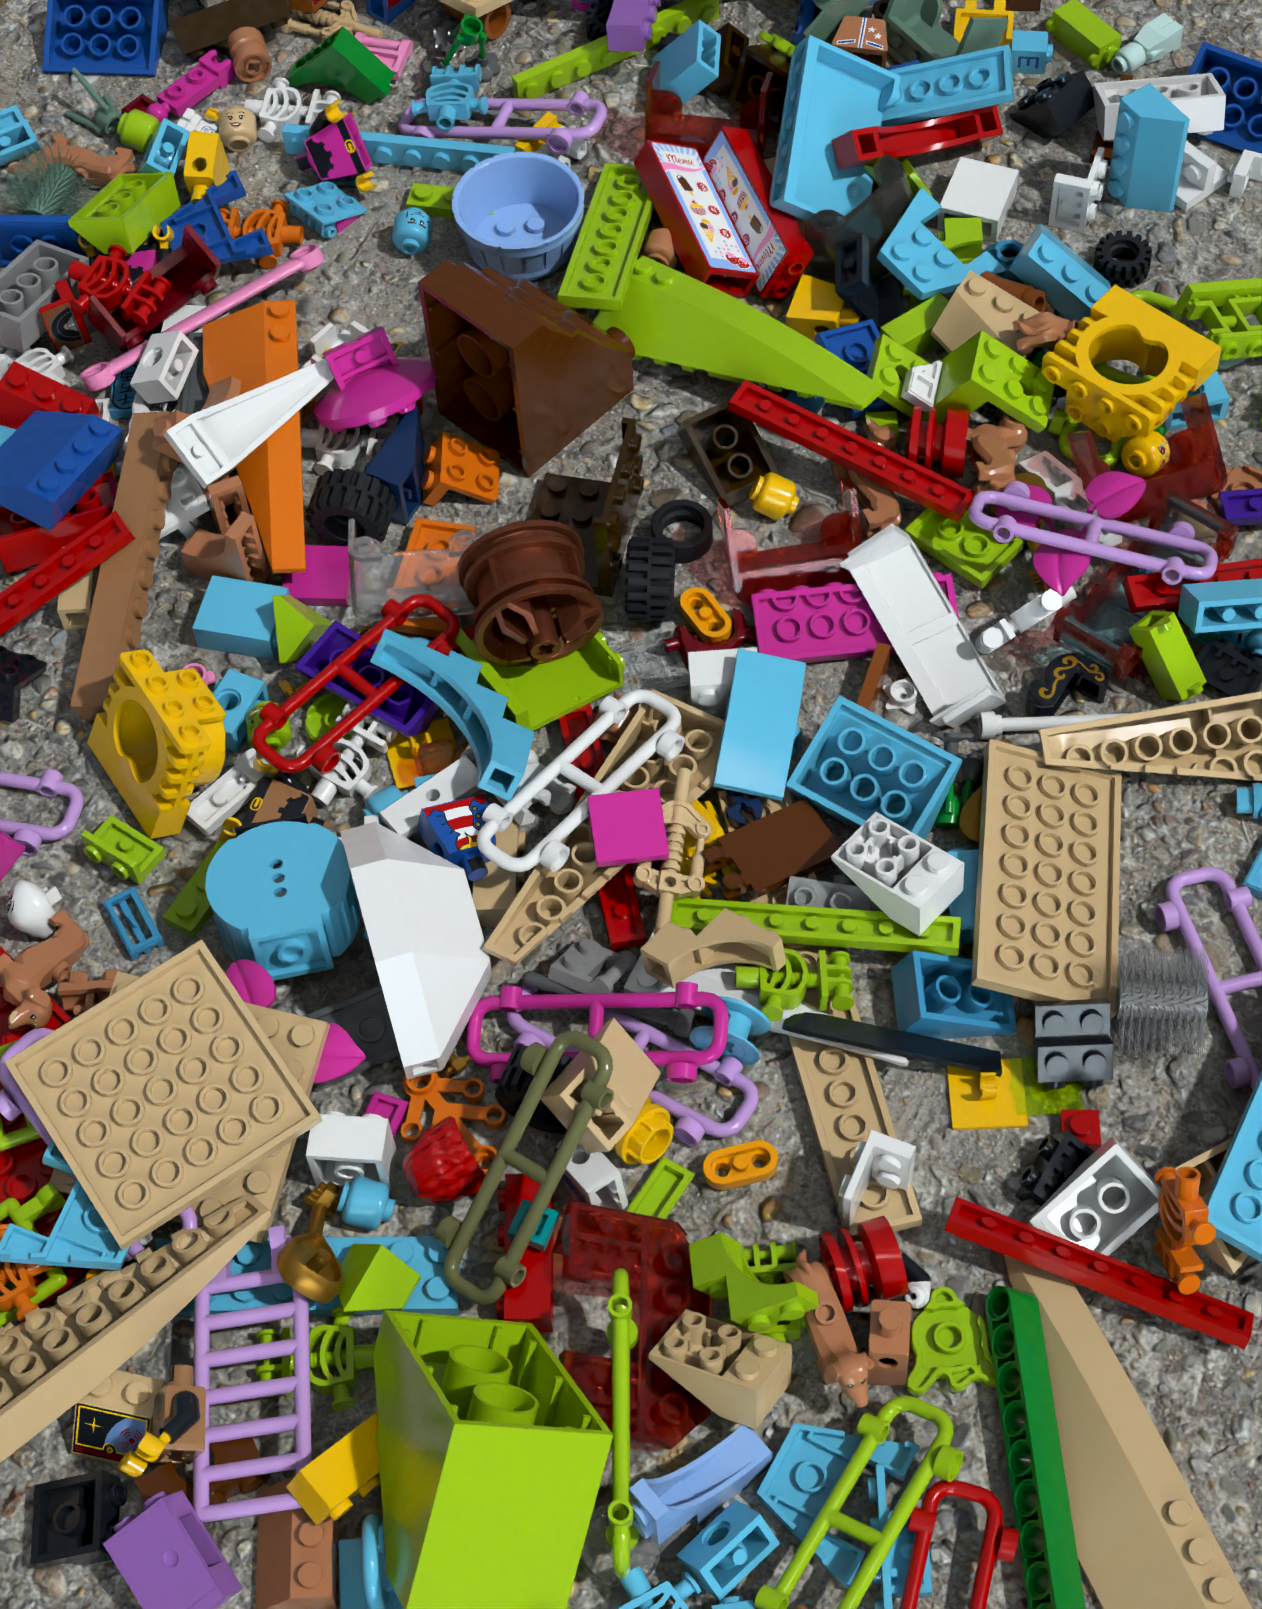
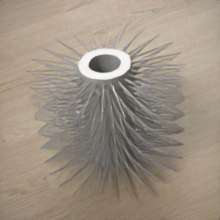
M1123 943V956L1121 947L1119 980L1116 990L1117 1038L1120 1055L1121 1039L1123 1052L1124 1037L1126 1053L1128 1056V1041L1130 1055L1132 1032V1043L1134 1037L1136 1056L1137 1037L1139 1053L1140 1035L1143 1057L1144 1045L1146 1056L1148 1033V1042L1150 1035L1152 1057L1153 1037L1155 1054L1157 1034L1159 1057L1160 1043L1162 1056V1044L1164 1042L1167 1057V1040L1169 1058L1170 1039V1055L1171 1044L1173 1049L1174 1041L1175 1058L1176 1042L1178 1057V1044L1180 1045L1181 1041L1182 1058L1183 1046L1185 1058L1186 1040V1056L1188 1049L1190 1056L1191 1048L1192 1059L1193 1041L1194 1058V1044L1195 1053L1197 1054V1041L1198 1058L1200 1045L1201 1059V1040L1203 1056L1205 1021L1207 1024L1209 984L1208 986L1206 985L1207 965L1205 947V965L1202 947L1201 967V950L1199 966V956L1197 964L1196 946L1195 960L1193 948L1192 965V953L1190 964L1188 946V964L1186 946L1185 968V949L1184 962L1182 955L1181 963L1180 945L1179 962L1178 947L1177 959L1175 957L1174 962L1173 945L1172 957L1170 945L1168 972V957L1166 954L1165 962L1164 945L1163 963L1162 950L1158 960L1157 945L1156 958L1155 947L1153 948L1152 967V955L1150 953L1149 961L1148 945H1146V961L1145 951L1142 959L1141 944H1139L1140 959L1137 947V962L1135 961L1134 964V960H1136L1134 945V960L1130 945L1129 962V950L1128 959H1126L1125 944Z

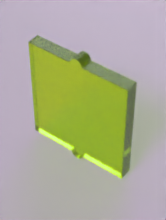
M1033 1057L1009 1059L1013 1082L1010 1084V1089L1014 1091L1018 1115L1036 1116L1060 1114L1061 1110H1083L1080 1092L1081 1081H1066V1087L1061 1089L1046 1088L1043 1082L1038 1083L1035 1078Z

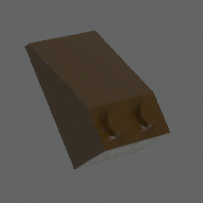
M730 399L682 421L677 430L692 462L725 509L748 499L750 490L759 475L764 477L769 472L780 475L754 423L728 410Z

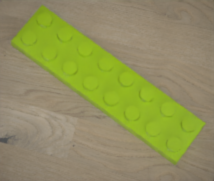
M604 164L557 295L559 301L573 309H600L605 312L621 311L654 209L651 198L635 165Z

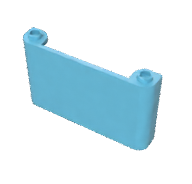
M808 35L796 46L791 58L769 197L770 206L847 239L863 232L869 239V244L876 241L881 230L879 219L874 215H868L873 178L864 166L839 170L831 140L851 130L873 126L881 127L883 112L894 106L899 100L901 76L814 36Z

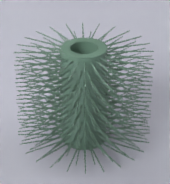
M43 150L45 159L37 153L39 156L35 155V159L38 162H31L27 158L25 160L30 164L29 167L21 163L16 167L18 168L21 165L23 167L21 169L25 173L16 172L15 175H17V180L20 182L13 181L10 185L15 190L5 191L15 199L6 198L3 201L9 200V202L13 203L11 205L16 207H0V209L13 208L9 210L22 212L20 214L12 212L15 215H74L83 207L84 203L88 202V199L84 197L92 198L96 195L94 193L88 195V193L84 192L86 190H83V188L90 190L88 188H98L95 185L88 186L77 184L76 182L102 179L76 177V175L82 173H75L74 170L77 168L71 169L70 166H67L68 163L66 165L65 163L63 164V160L61 163V150L59 163H56V159L52 154L54 162L52 164L49 163V157ZM41 158L47 163V165L44 162L42 163L40 161Z

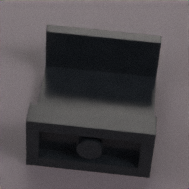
M863 232L837 243L835 293L863 321L873 319L880 333V327L903 314V284L893 274L878 280L869 271V239Z

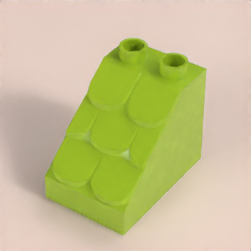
M384 1310L373 1352L378 1416L376 1439L383 1506L382 1527L386 1561L385 1574L403 1609H566L613 1438L612 1432L532 1323Z

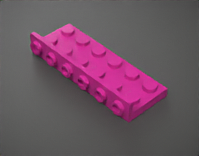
M932 572L959 619L952 574L942 575L940 572ZM831 582L823 587L816 588L801 585L786 591L763 589L756 594H751L750 611L753 613L758 653L809 663L873 656L877 642L891 645L890 654H897L857 583L843 585L840 582Z

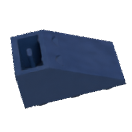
M418 405L399 418L396 429L390 437L384 439L380 451L373 460L367 463L364 473L380 480V483L385 484L389 488V492L393 493L396 506L391 521L404 526L409 523L422 504L423 489L421 488V480L424 470L422 457L425 446Z

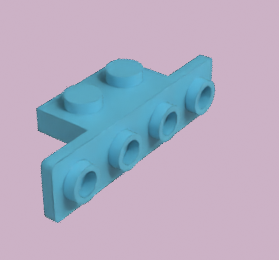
M876 1464L875 1477H867L868 1502H876L877 1517L870 1518V1527L881 1532L893 1511H887L884 1464ZM908 1520L873 1579V1585L881 1584L882 1600H874V1609H893L892 1598L902 1597L915 1533L907 1531ZM928 1551L919 1597H932L930 1551Z

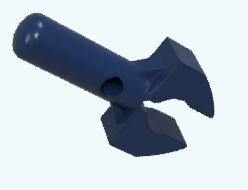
M725 789L733 804L731 808L726 809V818L731 826L738 829L746 825L741 815V810L751 814L754 821L762 818L763 805L758 797L750 800L745 798L742 792Z

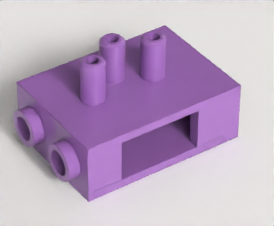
M183 1490L170 1495H166L164 1491H161L143 1503L142 1506L145 1509L143 1513L137 1517L135 1514H132L113 1527L116 1534L103 1543L142 1609H217L243 1589Z

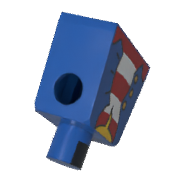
M485 794L422 808L417 825L418 833L430 851L464 868L470 881L480 880L488 874L485 863L489 862L490 859L480 852L477 845L478 832L486 823L482 820L483 813L488 807ZM494 835L491 838V842L496 846V837Z

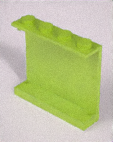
M461 628L453 641L461 647V655L482 664L477 684L508 697L503 718L532 731L624 686L623 671L626 667L624 660L618 652H613L609 648L605 637L600 631L577 651L555 661L533 666H506L486 659L478 651L475 639L470 640Z

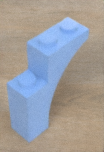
M742 1425L711 1450L686 1466L662 1477L654 1479L641 1478L629 1488L634 1515V1527L642 1537L647 1539L651 1536L660 1545L691 1519L699 1526L771 1467V1450L750 1427Z

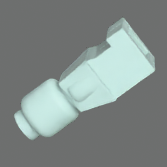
M1162 13L1149 23H1145L1133 42L1128 43L1115 53L1114 58L1111 60L1112 69L1119 75L1122 73L1130 74L1144 65V63L1148 64L1161 60L1169 52L1174 53L1181 47L1184 27L1178 22L1173 21L1167 14Z

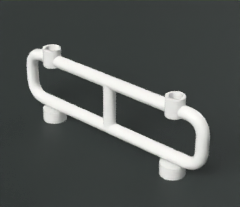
M645 689L630 691L619 700L611 695L607 696L599 707V713L602 715L505 806L501 807L496 803H492L485 809L482 820L486 823L479 830L477 836V845L480 852L495 864L510 872L527 871L539 863L552 872L561 869L570 854L569 847L561 842L589 816L587 798L524 857L514 858L496 847L491 842V838L498 831L504 832L510 826L513 817L559 774H562L591 793L590 795L613 793L655 752L668 761L674 760L682 751L685 743V738L676 733L681 725L682 718L678 708L657 693ZM634 704H648L667 717V722L603 783H600L571 764L613 723H621L626 717L628 709Z

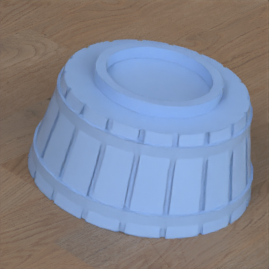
M535 152L502 153L474 165L457 183L452 195V211L459 232L465 239L470 256L481 269L488 266L516 281L521 278L532 281L554 273L572 255L578 239L579 225L584 213V189L579 177L565 163L545 154H535Z

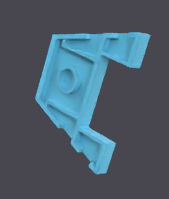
M923 188L918 191L888 237L877 259L919 301L931 298L938 293L946 294L953 292L970 270L978 275L984 271H990L1002 277L1006 269L988 251H985L973 261L964 265L923 225L938 215L942 207Z
M51 1139L43 1155L42 1164L74 1175L53 1139ZM77 1179L49 1237L9 1223L0 1241V1262L120 1270L131 1246L122 1251Z
M793 1423L757 1491V1498L800 1543L863 1437L845 1434V1431ZM885 1440L882 1445L877 1446L867 1464L873 1467L876 1464H884L885 1473L903 1482L919 1452L920 1445L908 1441L898 1443ZM830 1526L813 1556L843 1587L848 1589L865 1558L866 1552L829 1533Z

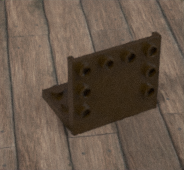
M622 418L623 442L612 481L604 482L545 473L532 520L557 521L576 530L582 539L585 549L584 560L586 568L583 579L591 585L594 594L599 596L613 597L638 502L644 487V476H639L642 470L643 456L638 455L642 436L636 431V419Z

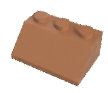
M295 1476L260 1490L258 1498L290 1493L286 1486ZM303 1508L258 1515L255 1609H338L339 1519L334 1521L329 1516L317 1526Z

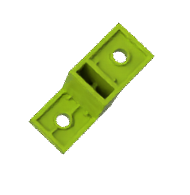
M980 330L940 360L943 364L933 406L936 408L937 422L944 423L948 408L970 410L969 414H971L986 402H990L1036 433H1040L1047 427L1055 384L1049 382L1042 375L1039 367L983 330ZM882 334L875 339L867 377L883 387V393L878 396L879 398L911 417L915 405L901 397L906 372L915 366H923L930 363L890 337ZM922 410L921 421H929L930 410L928 412Z

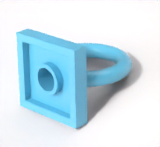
M368 1514L363 1520L362 1538L338 1540L340 1609H403L385 1574L386 1561L383 1524L380 1517L376 1514Z

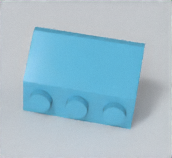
M1041 223L1035 227L1009 268L1011 272L1027 285L1044 291L1046 301L1063 316L1072 321H1080L1083 317H1089L1091 307L1111 289V284L1107 279Z

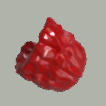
M451 1116L442 1119L436 1126L425 1130L415 1146L406 1154L402 1164L403 1177L409 1185L412 1194L417 1199L430 1204L446 1201L456 1202L478 1191L485 1177L484 1171L467 1147L455 1118Z

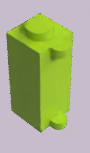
M1070 0L1053 10L1052 18L1045 24V28L1051 31L1050 33L1096 71L1111 64V60L1121 46L1122 35L1078 0Z
M938 293L880 327V335L885 334L919 356L939 344L930 333L949 301L941 293Z
M1152 610L1128 629L1161 698L1182 702L1192 698L1194 695L1200 694L1204 690L1202 685L1207 681L1174 612Z

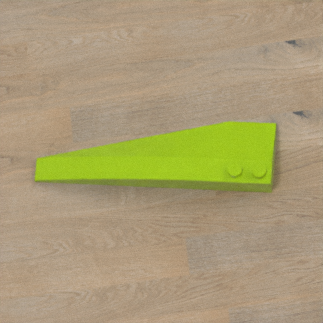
M644 255L636 261L621 311L605 312L599 310L593 320L594 324L605 331L610 327H617L622 330L634 345L635 356L632 359L642 360L643 357L652 358L654 364L666 366L670 362L681 365L682 370L689 372L705 370L708 372V376L738 383H743L744 380H747L755 385L758 382L768 385V390L781 392L783 388L796 391L799 397L808 399L815 396L824 397L825 403L861 411L883 393L881 385L787 325L731 295Z

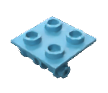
M323 181L316 185L299 188L283 194V197L290 201L288 204L290 213L311 229H315L323 238H333L336 235L337 229L335 224L337 221L368 212V209L358 203L355 198L347 195L329 181Z

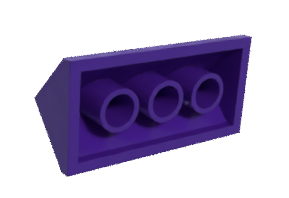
M335 620L294 666L295 671L311 680L356 642L361 635ZM374 643L349 666L374 687L379 688L394 674L370 662L377 646ZM339 675L324 686L325 689L355 707L366 699L364 695ZM406 682L369 715L402 735L410 737L428 730L439 706L420 690Z

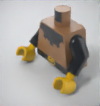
M255 758L253 761L254 769L260 773L269 772L271 777H264L242 823L234 817L225 819L222 823L223 827L230 829L233 833L222 830L219 834V839L222 843H225L229 839L236 838L234 827L306 813L308 824L316 823L328 830L330 824L328 820L318 818L313 795L292 773L281 772L270 764H265L260 759Z
M169 1366L168 1385H164L155 1395L152 1434L147 1431L136 1451L129 1450L117 1466L118 1470L127 1476H140L146 1469L148 1462L168 1463L172 1461L173 1464H190L193 1462V1459L205 1451L206 1390L205 1387L192 1386L193 1366Z

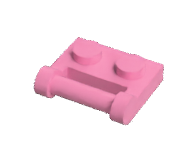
M356 32L354 37L395 73L392 80L399 81L408 57L412 56L413 41L409 39L395 41L367 36L366 33Z

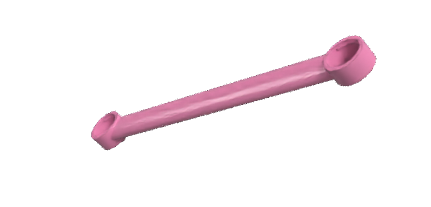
M312 243L298 248L290 255V260L161 333L181 330L186 335L188 332L194 331L295 272L307 273L315 270L324 261L319 245ZM149 340L110 362H100L85 369L80 374V377L87 391L99 392L108 388L115 380L116 374L141 360Z

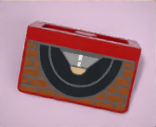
M66 279L54 283L60 300L40 307L39 312L56 353H59L61 351L60 347L63 345L72 350L92 342L82 315L77 313L71 306V301L75 298Z

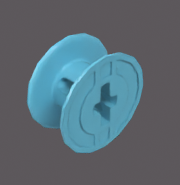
M719 996L727 1006L729 1022L726 1048L717 1060L722 1061L724 1056L729 1055L739 1060L743 1066L754 1065L759 1061L760 1053L747 1040L748 1035L766 1034L771 1029V1022L757 1008L740 1000ZM705 1006L701 1007L706 1017L713 1021L714 1015L712 1010ZM713 1025L712 1027H695L690 1031V1041L699 1050H705L710 1046L713 1037Z

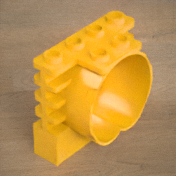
M1114 285L1091 307L1090 316L1083 317L1079 321L1077 329L1072 328L1067 333L1065 340H1059L1055 344L1053 352L1048 351L1043 356L1041 373L1049 382L1067 390L1064 411L1072 419L1085 424L1101 437H1106L1112 442L1117 443L1121 437H1134L1137 434L1147 437L1152 430L1161 426L1175 409L1176 403L1178 401L1182 402L1187 397L1189 390L1195 392L1218 369L1222 347L1126 290ZM1111 360H1128L1138 365L1144 375L1155 376V378L1140 384H1121L1103 377L1093 366Z
M141 649L122 652L118 659L121 667L116 668L113 674L116 682L111 683L108 688V693L111 697L106 698L103 703V708L106 712L97 713L87 744L149 839L179 834L191 806L186 796H190L195 787L214 782L223 768L226 735L223 720L226 712L196 669L187 668L164 672L148 650Z

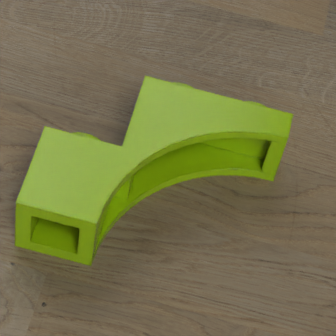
M981 217L944 218L943 231H938L937 239L963 264L970 263L982 254ZM903 285V296H909V309L920 305L922 300L919 301Z
M722 1232L689 1244L693 1288L709 1295L712 1299L728 1298L731 1320L746 1327L749 1331H766L771 1328V1324L782 1320L799 1319L805 1315V1312L819 1308L818 1293L797 1281L779 1285L761 1283L747 1263L743 1244Z

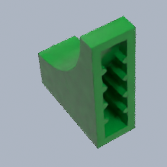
M342 26L296 60L285 79L288 80L289 87L293 88L307 83L333 85L354 94L369 105L377 98L382 100L388 95L392 88L389 84L395 73Z

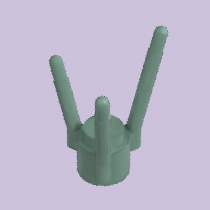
M72 68V73L100 107L97 108L94 114L96 123L70 111H65V115L93 129L100 136L105 132L108 135L117 134L118 123L122 115L107 94H104L103 101L77 68Z

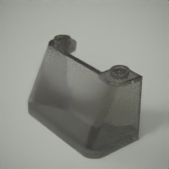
M885 154L875 163L873 176L881 186L846 216L834 210L826 209L817 212L805 222V238L814 252L812 259L805 268V275L835 285L836 244L861 232L869 239V271L878 280L889 272L877 259V256L914 199L906 172L900 161L889 154Z

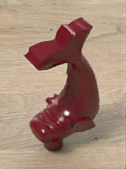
M733 608L730 619L734 635L731 639L722 640L721 642L716 641L715 643L700 642L697 639V635L691 636L686 627L680 625L674 629L673 638L663 640V648L666 653L678 650L683 666L688 669V652L736 649L743 643L757 646L755 628L751 625H746L741 611Z

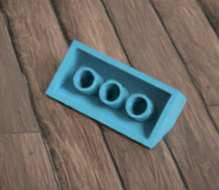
M1151 83L1120 98L1107 190L1111 196L1117 198L1125 207L1170 212L1174 210L1190 119Z

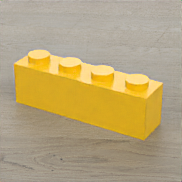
M377 1412L302 1468L286 1486L317 1526L329 1516L336 1521L354 1505L350 1501L354 1496L359 1493L365 1498L380 1485L376 1439L378 1428Z

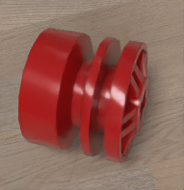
M914 406L913 413L907 423L905 458L917 463V460H925L924 467L931 470L933 461L940 462L942 476L963 478L970 410L948 408L944 423L937 422L935 407H930L929 421H921L922 406Z
M885 1216L859 1222L857 1225V1242L853 1241L846 1227L837 1229L838 1245L830 1231L819 1234V1260L828 1267L834 1290L844 1313L853 1311L852 1293L860 1308L867 1307L869 1302L868 1287L871 1286L879 1300H891L908 1295L907 1276L902 1255L894 1232Z

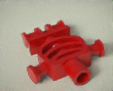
M110 245L108 248L109 256L98 255L91 266L77 260L70 264L68 277L79 282L78 289L80 292V297L73 299L71 306L77 313L83 316L87 313L89 297L94 294L106 310H110L122 303L120 309L123 319L128 321L131 318L136 324L146 326L149 314L153 315L157 310L155 304H161L164 300L163 293L169 291L172 287L171 283L162 276H156L153 280L151 272L145 270L135 286L131 287L132 278L129 266L125 261L121 260L126 257L127 252L119 245Z

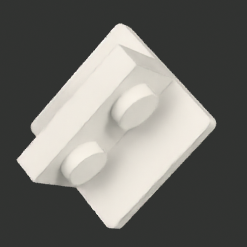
M183 463L177 465L176 471L173 472L171 498L167 501L165 526L161 529L160 539L177 529L187 539L192 538L199 529L198 526L202 524L199 516L210 510V505L200 483Z

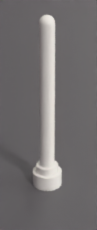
M994 711L979 712L978 731L980 739H995L996 735H1002V732L1036 731L1133 713L1002 718L1001 715H995Z

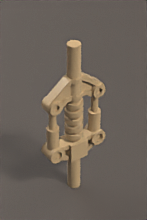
M328 0L322 6L323 8L331 7L341 10L340 16L320 8L313 14H304L302 11L290 10L292 16L286 18L288 24L280 27L283 33L295 31L305 35L313 34L321 37V41L328 38L342 26L352 35L356 34V32L366 33L369 37L383 38V30L358 23L354 4L350 0H344L341 4ZM301 19L304 21L315 23L317 25L324 26V28H322V30L312 28L310 24L300 22L299 20Z
M688 768L677 769L673 800L662 805L665 827H668L666 829L669 859L662 860L661 871L651 868L652 861L638 862V867L633 875V882L637 887L645 888L654 894L655 897L659 898L654 935L668 921L671 922L673 900L676 901V899L687 896L692 898L698 897L705 887V880L703 878L705 857L703 856L705 841L711 835L712 827L690 803H687L691 770ZM686 831L697 840L695 855H692L689 876L680 873L681 856L683 855L682 847L684 846Z

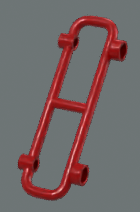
M412 595L401 603H398L395 599L388 600L381 609L383 619L282 705L277 706L274 702H269L261 709L259 718L263 721L254 729L252 735V744L255 751L271 766L281 772H301L310 765L323 775L331 772L341 758V753L333 745L406 683V681L394 674L379 688H376L349 665L381 638L385 628L391 630L394 626H401L407 620L409 613L419 607L429 609L446 623V629L426 647L447 656L450 650L460 654L461 647L453 642L460 629V623L456 614L431 595ZM337 675L366 697L364 701L296 759L284 758L266 742V737L271 731L281 729L291 714Z
M941 1480L926 1490L921 1508L914 1507L908 1520L907 1531L915 1533L899 1609L917 1608L929 1546L935 1527L938 1504L946 1496H954L979 1503L986 1510L987 1519L968 1608L986 1609L995 1560L1012 1563L1019 1538V1530L1002 1526L1003 1510L999 1500L991 1491L959 1480H953L952 1482Z

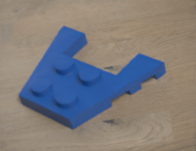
M236 170L226 175L227 180L217 187L213 184L206 189L207 195L193 204L190 201L160 223L165 235L167 234V225L174 231V239L169 243L172 251L181 246L184 226L190 224L221 264L274 254L263 227L239 238L232 239L218 209L220 206L247 195Z

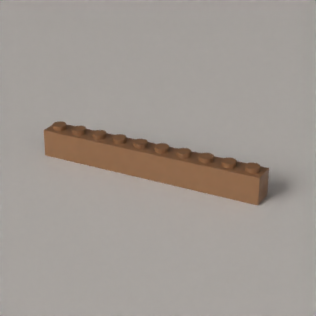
M169 411L133 414L112 512L115 510L118 512L136 539L102 562L100 566L70 707L84 721H95L97 713L106 712L103 708V703L106 698L111 697L108 693V688L111 683L116 682L113 674L116 668L121 667L118 662L119 656L122 652L135 651L141 642L140 630L142 620L147 613V596L149 588L153 584V568L155 558L159 555V539L161 529L165 526L167 501L171 498L173 472L177 469V460L152 449L155 419L170 413Z

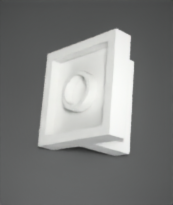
M1188 141L1185 144L1175 205L1183 211H1187L1228 183V172Z

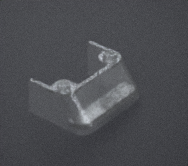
M481 510L474 511L475 531H458L450 537L449 548L382 553L381 543L378 540L368 536L357 537L356 521L349 519L348 558L353 615L362 621H378L384 618L381 615V609L388 600L395 599L398 603H401L408 597L417 594L433 596L450 608L456 615L475 614L477 607L468 600L466 592L460 585L457 566L464 551L474 541L483 536ZM424 607L414 609L408 616V618L438 617Z

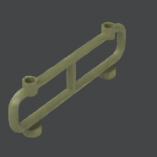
M576 1030L566 1031L555 1037L549 1048L538 1042H534L526 1048L521 1057L520 1066L524 1071L533 1075L534 1078L463 1222L454 1216H447L440 1222L435 1231V1241L448 1250L444 1261V1276L447 1284L470 1302L478 1305L492 1304L500 1299L508 1285L515 1288L523 1282L527 1269L519 1262L595 1109L604 1111L613 1101L614 1092L606 1087L613 1071L611 1054L602 1043L585 1033ZM569 1046H575L596 1059L597 1071L593 1079L583 1086L581 1091L582 1101L548 1170L515 1150L563 1052ZM510 1165L539 1183L540 1186L506 1255L502 1256L494 1266L493 1273L495 1277L492 1284L487 1289L482 1290L460 1275L459 1264L507 1166Z

